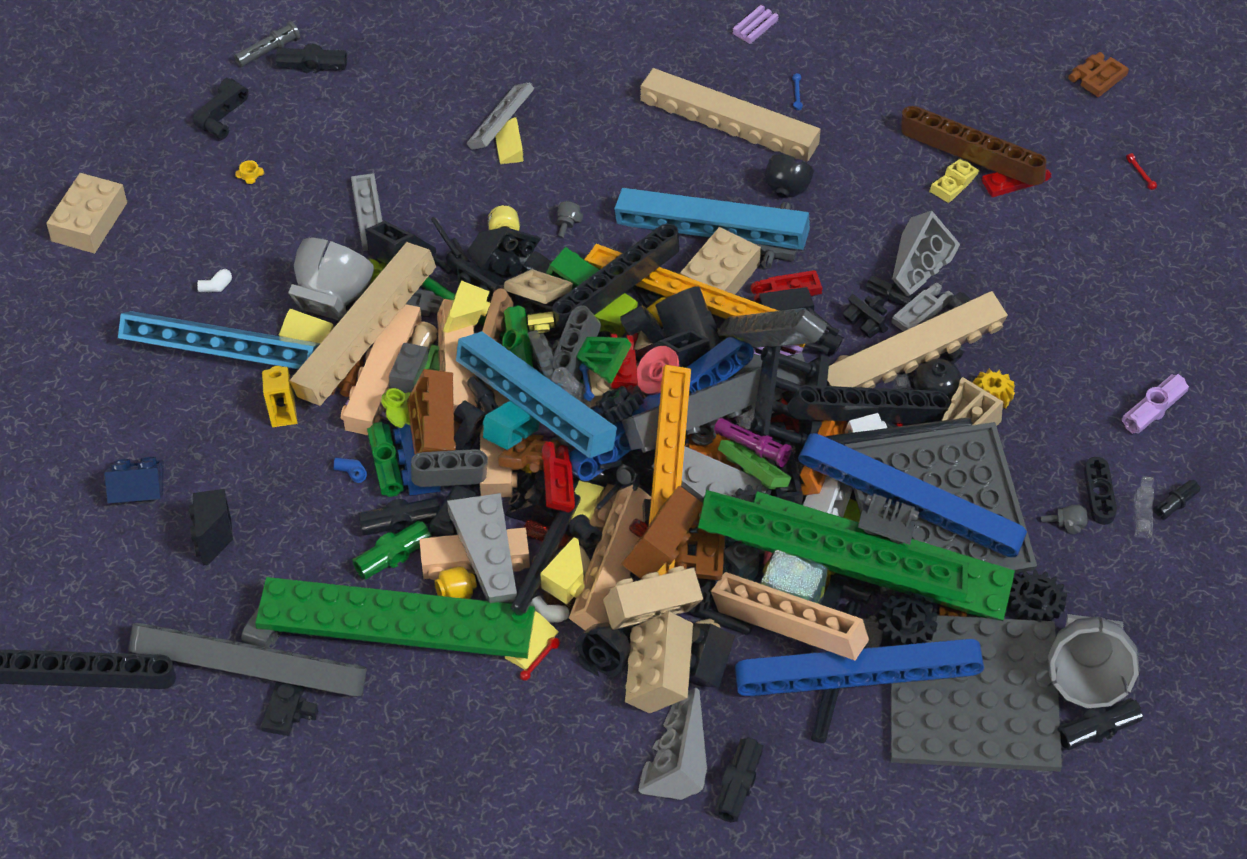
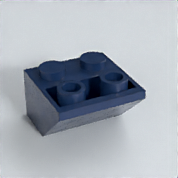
M156 457L140 458V462L130 463V459L115 460V464H111L104 472L107 502L119 503L161 499L163 496L164 461L156 460Z

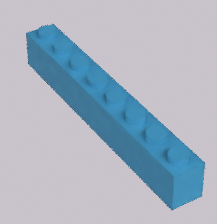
M622 188L615 206L616 221L620 225L655 230L663 224H672L678 228V233L711 237L721 227L755 244L804 250L810 230L809 212Z
M134 311L121 313L118 338L295 369H300L321 344Z
M478 332L458 339L456 361L584 455L592 458L613 450L616 426L484 332Z

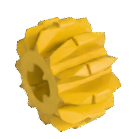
M990 368L986 373L980 372L972 382L1002 400L1003 408L1005 409L1014 398V381L1010 380L1009 374L1001 375L1000 369L996 373L992 372Z

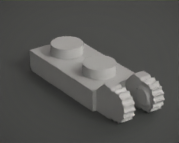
M935 283L927 290H923L892 317V324L902 331H906L928 321L953 299L954 294L947 291L937 299L935 296L940 293L942 286L939 283Z

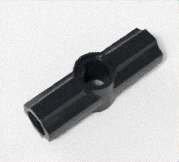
M307 44L304 49L277 48V67L301 68L305 73H318L320 69L346 70L347 51L323 50L317 44Z
M436 497L410 503L404 499H395L390 501L384 508L359 512L362 534L364 536L389 530L397 534L417 521H423L424 524L430 523L439 510V505Z
M1129 698L1106 708H1091L1081 718L1058 726L1057 730L1060 732L1063 747L1071 750L1094 740L1097 743L1103 742L1102 739L1104 738L1108 740L1119 730L1141 722L1143 715L1138 702Z
M749 737L740 739L733 761L726 768L722 781V791L714 810V815L719 817L720 820L730 823L738 822L745 799L751 794L750 787L754 785L755 771L763 752V745L756 739Z

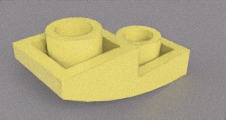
M959 159L947 167L945 175L931 185L929 192L949 203L972 182L979 170L971 166L970 163Z
M553 312L528 315L530 331L537 330L538 333L549 332L550 328H555Z
M579 480L574 492L580 495L581 501L572 519L577 515L583 514L591 520L594 509L603 494L604 487Z

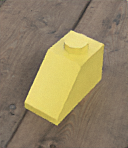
M461 281L443 332L449 333L476 325L481 315L485 317L490 306V302L486 301L489 291Z
M575 537L541 572V588L565 604H568L573 597L577 598L584 589L579 541Z

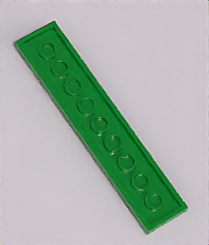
M710 490L705 492L698 528L704 529L709 533L722 534L737 541H747L757 544L762 548H771L791 556L811 559L816 563L836 566L844 571L850 570L864 574L869 578H878L889 581L894 585L907 586L917 589L922 593H932L948 600L965 602L968 594V563Z
M758 491L755 494L753 503L891 541L888 537L879 534L871 535L866 533L862 528L858 527L859 522ZM911 539L910 545L903 543L902 545L968 563V594L965 602L948 600L932 593H922L914 588L894 585L889 581L869 578L864 574L850 570L844 571L836 566L816 563L811 559L791 556L779 550L762 548L757 544L742 541V544L904 594L911 595L915 593L917 598L924 597L925 600L982 618H991L999 621L1004 620L1015 570Z
M266 577L255 624L256 629L528 659L535 606H529L527 612L520 616L511 610L512 604L490 603L489 601Z

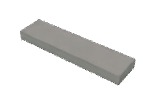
M531 83L514 85L468 140L467 145L470 149L487 147L534 90Z
M374 173L351 177L363 251L368 250L365 229L382 222Z

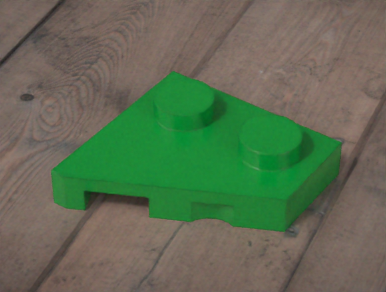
M586 337L576 357L608 383H612L632 344L628 338Z

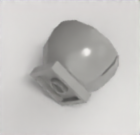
M318 238L303 239L297 249L294 262V272L298 286L292 284L289 294L301 310L340 321L347 313L346 306L360 298L370 285L374 265L361 254L330 241L323 258L328 240Z
M1067 614L1066 626L1058 632L1048 654L1050 678L1053 685L1066 700L1085 708L1107 707L1126 697L1128 691L1131 692L1140 670L1138 651L1134 642L1123 630L1124 625L1122 621L1108 620L1098 616L1086 617Z

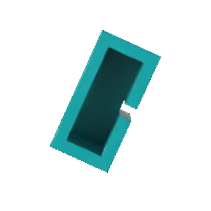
M508 401L485 415L483 420V438L508 450L521 442L522 438L526 439L538 431L540 422L512 401Z

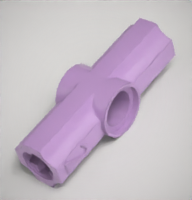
M1171 374L1159 386L1150 388L1145 398L1123 416L1122 422L1126 429L1132 434H1139L1154 420L1161 419L1165 411L1188 391L1189 386L1186 384L1185 379L1179 374Z

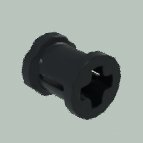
M586 515L575 516L568 525L569 533L572 536H577L580 539L581 545L586 547V549L595 547L602 538V531L593 527Z

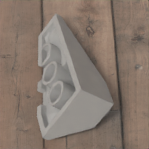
M933 211L911 217L901 236L892 280L906 296L914 293L926 283L929 277L935 275L941 267L950 263L960 246V243Z
M696 687L688 691L686 699L672 704L663 724L668 730L660 740H656L653 749L658 751L653 763L650 761L646 762L642 770L638 790L640 793L683 800L703 790L707 764L700 691Z

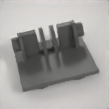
M868 494L863 504L858 527L868 534H879L888 537L895 543L910 545L914 523L917 520L919 511L914 510L915 507L902 503L898 514H896L899 506L897 501L893 512H889L892 499L888 500L886 508L883 510L886 498L877 494H873V496Z

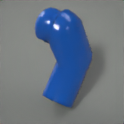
M335 458L334 470L347 472L356 483H361L366 479L367 471L359 460Z

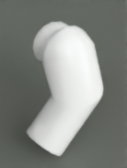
M222 269L211 280H198V292L223 291L232 280L231 272L227 269Z
M541 596L533 598L530 604L535 606V611L540 613L549 623L567 620L570 614L566 606L547 605Z

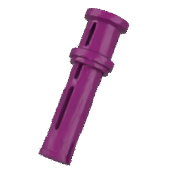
M720 418L715 424L714 433L754 450L760 458H769L780 467H783L789 460L792 447L788 444L782 445L773 441L772 437L768 435H757L723 418Z

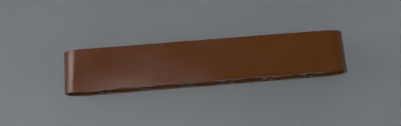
M908 106L902 110L901 130L903 135L1026 184L1036 186L1044 183L1047 160L1043 155L917 106Z

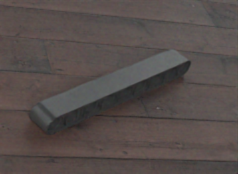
M805 308L731 316L720 326L718 336L724 340L728 337L737 338L751 344L753 348L809 344L819 340L826 329L827 323Z
M144 623L132 624L128 651L137 654L166 655L173 661L351 696L363 695L367 668L360 665Z

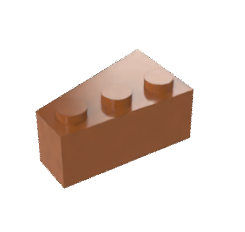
M423 369L407 400L414 454L455 451L453 372Z
M679 485L665 501L643 536L636 542L634 549L621 564L642 580V576L658 572L665 563L671 565L679 554V551L676 550L677 546L682 547L691 536L688 532L689 528L694 529L699 523L702 502Z

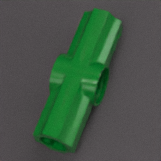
M521 306L508 307L504 310L507 332L503 336L502 346L533 367L531 355L533 350L528 337L525 308Z
M382 422L373 423L371 427L367 428L381 494L388 497L398 496L401 491H404L389 424Z
M417 521L397 534L390 532L381 536L377 540L375 547L352 560L353 566L359 576L366 580L388 566L396 568L398 563L406 562L409 554L420 548L419 539L432 538L423 521Z

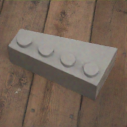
M686 446L684 447L681 487L702 503L706 490L731 496L735 495L739 488L744 491L747 485H751L753 490L758 485H761V480L754 476H750L743 471ZM761 485L762 492L765 493L768 488Z
M501 493L447 501L449 516L455 525L457 534L476 573L486 600L490 603L513 604L517 593Z

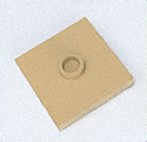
M531 269L507 280L504 283V289L508 292L547 304L572 291L573 283Z

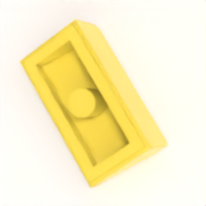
M515 117L508 120L495 136L500 164L523 162V149L517 118Z
M289 309L279 336L322 343L334 327L330 322Z
M535 611L528 659L505 656V659L527 670L548 646V640L558 634V630L540 613Z

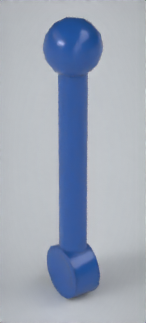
M795 73L792 76L795 82V103L793 108L801 110L803 104L800 102L799 89L801 75Z
M581 364L579 369L583 373L585 386L583 396L587 401H591L594 398V394L590 390L589 368Z

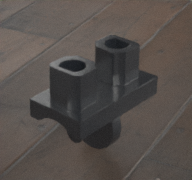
M853 293L848 298L850 305L843 312L844 318L852 325L861 317L866 319L859 328L869 338H872L879 331L885 333L889 329L885 325V318L882 317L887 313V310L883 307L885 299L881 296H877L874 299L867 296L863 302Z

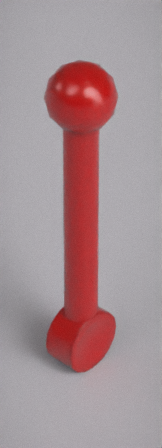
M1134 154L1126 155L1129 163L1133 164L1148 183V188L1155 190L1157 183L1152 181L1136 162Z
M551 637L544 651L527 670L521 671L520 678L522 680H529L530 673L552 648H558L560 644L558 638Z

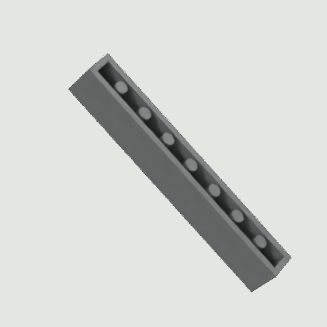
M802 353L789 355V357L805 362ZM778 364L777 377L802 386L805 384V373ZM761 366L690 393L686 435L700 431L699 426L705 423L707 427L715 425L723 416L727 415L729 419L741 415V409L748 407V410L755 409ZM775 387L773 400L776 401L783 398L782 393L786 391ZM659 406L622 420L631 450L642 448L643 452H647L656 448Z

